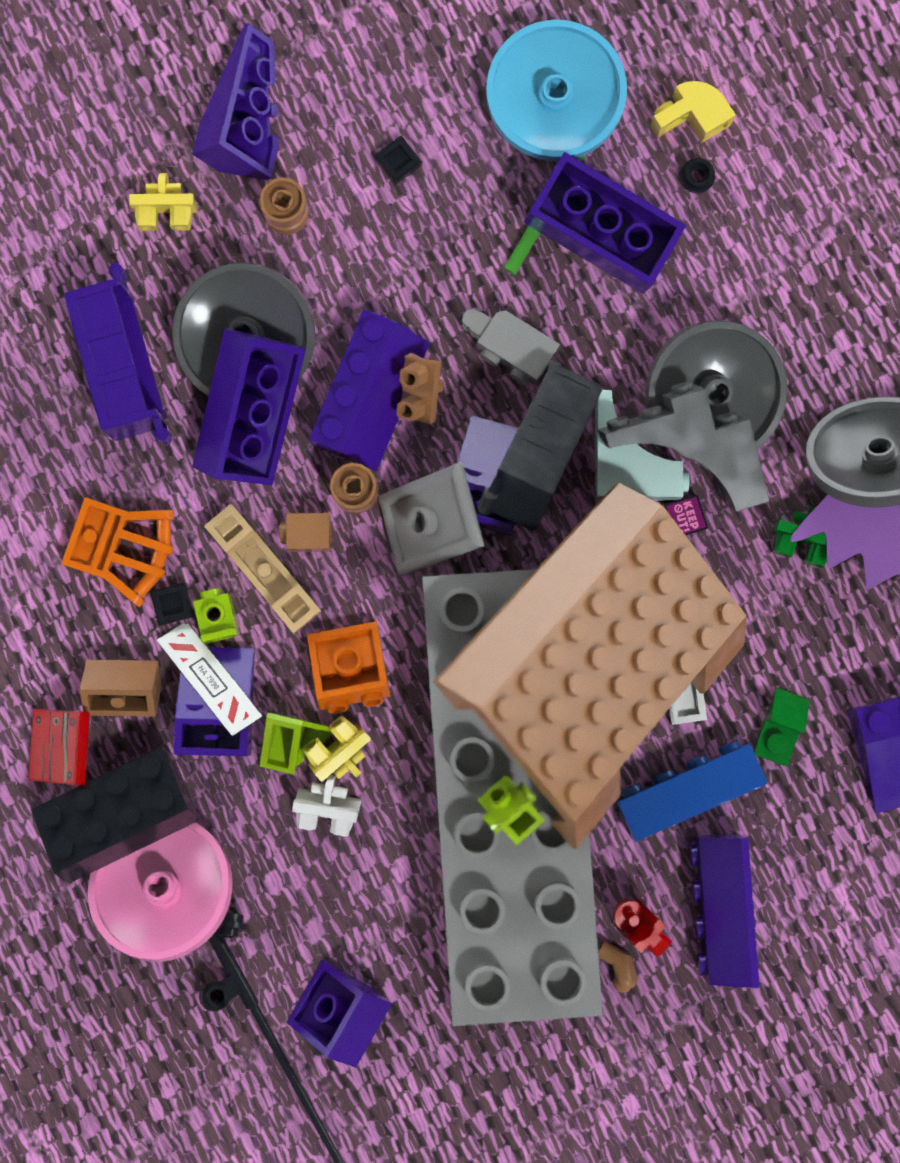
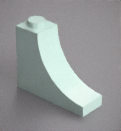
M602 390L595 405V500H601L616 483H621L653 501L681 500L683 492L689 491V471H683V461H673L655 456L641 448L638 444L608 448L601 443L598 429L607 427V421L617 418L612 399V390Z

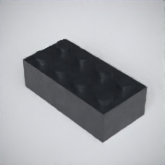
M163 746L85 783V785L78 786L31 809L52 870L55 875L68 883L78 880L200 821L175 758Z

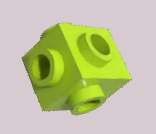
M507 775L478 799V802L487 811L482 816L485 822L496 834L503 830L516 846L545 821L532 805L537 800L533 793L523 782L515 786Z

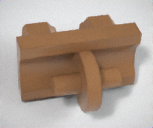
M413 353L405 355L404 368L400 370L399 380L403 386L401 402L397 403V416L399 418L409 421L417 420L427 424H432L436 421L438 393L444 390V381L440 379L441 361L424 359Z

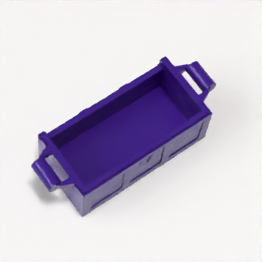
M113 263L108 269L113 279L69 291L64 295L101 430L115 441L154 431L155 438L160 443L168 445L172 442L173 436L167 429V420L132 295L129 293L126 283L128 276L120 264Z

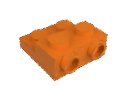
M377 621L307 634L316 698L320 710L327 709L328 713L337 714L348 710V705L362 702L365 707H375L381 705L384 702V698L391 697Z

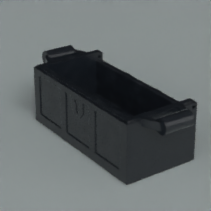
M556 360L549 361L541 379V384L498 468L491 486L483 492L478 505V511L481 514L488 515L493 512L529 530L534 531V529H537L603 390L601 385L563 368Z

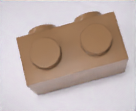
M86 660L79 689L83 712H90V716L156 717L161 692L158 661Z

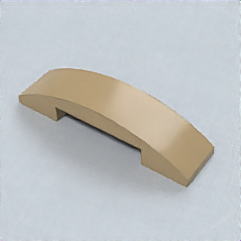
M232 504L228 505L204 525L293 634L298 632L321 612L320 608Z

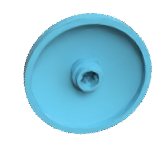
M545 20L528 25L514 33L495 54L487 77V106L496 129L510 145L520 152L546 161H559L564 152L574 158H579L600 147L616 129L622 117L627 97L625 70L612 45L593 29L567 20Z

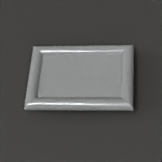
M462 462L448 466L378 496L399 576H404L484 546Z

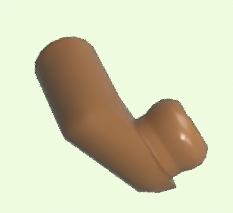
M603 940L598 949V957L613 965L615 973L614 988L618 992L627 993L631 988L635 987L638 978L633 959L628 953Z

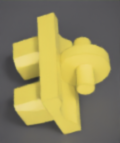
M159 173L158 183H146V194H129V205L135 213L137 227L140 231L158 230V213H170V227L172 230L189 231L191 229L193 213H197V202L194 200L193 193L182 194L181 183H169L167 173Z
M341 715L328 727L337 738L334 743L326 748L318 738H315L302 748L310 762L308 766L321 782L332 773L338 779L349 770L356 778L362 774L355 765L366 757L360 749L371 739L357 723L354 725Z

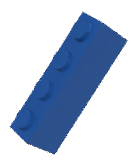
M738 740L732 741L718 748L720 755L707 759L705 754L686 762L688 769L676 774L673 769H669L653 776L655 783L642 788L640 783L621 790L622 797L616 800V804L632 840L637 842L767 785L768 782L751 744L745 743L740 745Z

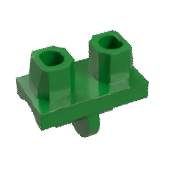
M811 505L807 514L795 510L792 520L802 523L816 506ZM781 519L777 523L774 522L771 531L775 533L773 553L789 558L793 557L797 541L790 542V539L799 525ZM818 533L800 540L799 542L809 545L804 562L818 568L825 567L827 563L825 534Z

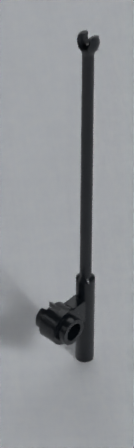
M214 933L208 940L228 977L219 982L206 984L199 994L200 1004L207 1011L216 1012L225 1008L232 998L239 995L245 1008L250 1010L334 1163H344L258 1006L259 1001L224 937L216 936V933ZM213 990H216L220 996L216 1004L210 999V994Z

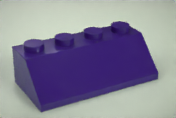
M363 309L310 435L309 441L311 445L351 462L362 464L377 472L399 420L397 416V403L401 402L403 387L399 380L400 370L404 368L405 355L413 353L424 358L430 342L393 320Z
M224 329L192 464L193 468L214 479L273 485L306 348L251 333Z
M738 833L694 836L695 844L689 845V858L691 866H697L698 881H692V897L694 903L699 902L700 917L694 918L696 939H702L703 953L697 954L699 976L705 975V981L709 985L760 988L748 837Z

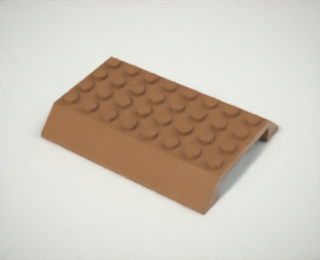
M616 483L433 682L456 710L473 709L558 811L550 822L571 848L577 849L621 795L620 767L690 683L695 686L700 694L705 693L744 646L747 615L663 505L621 483Z

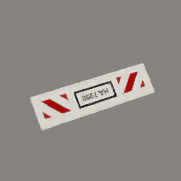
M181 624L157 639V642L232 736L262 717L211 651L201 642V639L189 624Z

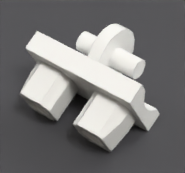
M329 775L326 784L313 782L311 790L298 788L292 812H296L297 827L299 829L315 830L318 817H326L332 819L330 832L334 835L346 837L350 833L353 822H357L362 799L347 797L348 788L335 786L336 775Z

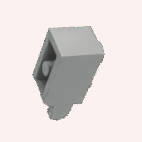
M469 308V310L463 313L461 327H463V331L469 333V336L478 341L477 349L481 351L479 356L484 361L495 367L499 363L511 370L509 375L523 385H527L529 382L535 386L537 385L549 361L553 360L560 347L559 343L507 310L496 312L493 318L478 312V309L474 310V308Z

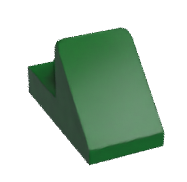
M777 687L775 688L753 749L756 756L788 767L799 733H805L809 699Z

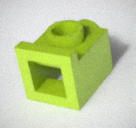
M221 588L201 592V599L193 601L201 634V642L208 644L241 636L231 594H222ZM212 608H218L221 613L220 618L216 621H211L208 617V613Z

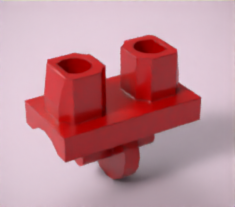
M633 899L622 900L613 909L614 926L640 953L647 948L658 958L671 945L672 941L662 932L666 925L639 899L636 901Z

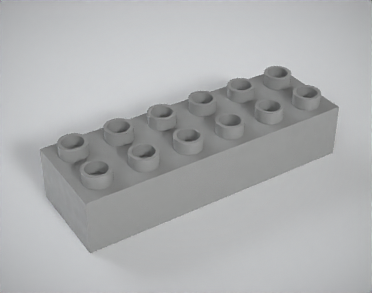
M536 569L422 577L453 1026L603 1016L590 835H587L577 849H572L550 822L558 811L473 709L456 710L433 682ZM505 775L508 776L515 786L521 782L526 785L537 798L532 805L545 819L540 826L517 846L503 830L496 834L482 818L487 811L478 802V799Z

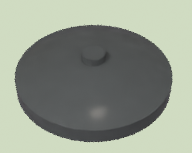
M231 263L212 269L200 276L183 294L173 319L172 340L177 360L189 380L208 396L224 329L251 333L306 348L299 380L309 366L315 347L314 319L304 295L283 274L267 266L255 263Z
M710 320L681 330L661 348L648 373L645 390L647 408L662 406V409H665L662 395L672 392L671 387L676 384L691 381L693 385L696 384L706 389L714 422H716L715 418L717 416L730 412H736L737 415L750 419L757 449L773 434L784 413L787 400V378L781 358L764 336L750 327L739 323ZM673 449V450H675L676 452H678L679 454H681V455H683V456H685V457H687V458H689V459H692V460L696 461L694 458H692V457L689 456L688 454H685V453H683V452H681V451H679V450Z
M874 397L854 401L835 409L818 422L808 438L806 456L809 473L822 491L839 501L856 506L879 508L900 505V398Z

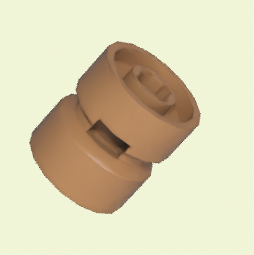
M281 177L271 180L264 186L259 201L269 227L276 233L283 235L295 234L303 229L308 222L309 208L304 190L299 183L292 179Z
M349 463L342 465L335 471L330 482V490L334 501L340 509L349 514L365 513L377 501L379 490L375 476L369 468L362 464Z

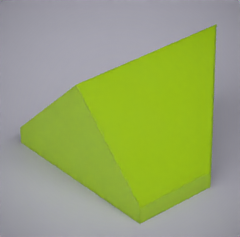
M268 713L260 767L294 775L296 767L307 758L302 748L315 738H318L323 744L333 733L328 729L329 726L276 713Z

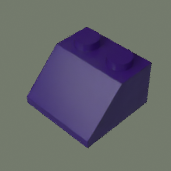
M322 959L287 1023L325 1057L356 1068L392 1003L372 987Z

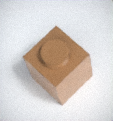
M286 513V522L280 523V543L286 544V549L289 552H332L331 515L329 513Z

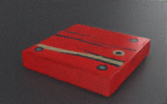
M33 709L28 781L85 785L90 712Z

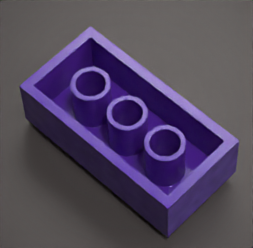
M566 152L562 154L523 221L526 225L642 294L652 287L687 226Z

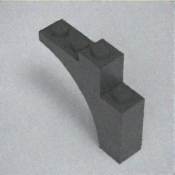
M691 381L676 384L671 387L672 392L662 395L665 409H662V406L649 407L642 410L639 417L629 420L627 416L617 417L607 421V427L598 429L601 443L608 448L628 444H655L688 454L712 476L724 497L726 506L736 512L770 501L750 419L737 415L736 412H730L717 416L715 418L716 422H714L706 389L696 384L693 385Z

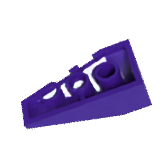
M249 23L243 26L203 115L192 155L218 172L269 180L272 178L278 152V137L270 136L269 118L277 116V105L270 103L268 86L276 82L274 41Z

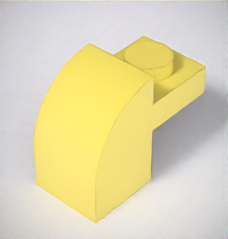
M690 81L676 86L672 96L675 101L674 104L672 101H668L654 111L655 115L650 127L658 138L683 122L688 121L700 142L703 143L730 127L736 115L725 97L715 87L704 82Z

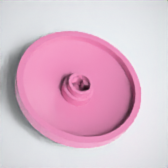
M193 823L90 873L88 904L92 920L104 939L114 948L128 956L151 962L169 961L183 957L202 946L216 932L224 920L232 895L233 881L230 863L223 847L216 838L201 825Z

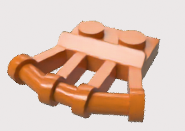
M85 497L61 564L106 579L130 601L141 607L146 601L144 599L145 595L160 578H164L166 570H163L168 555H172L174 547L171 546V520H174V511L128 512ZM156 521L157 541L126 531L127 523ZM123 539L153 549L154 553L150 564L117 554L121 540ZM114 562L146 574L131 589L111 572V568Z

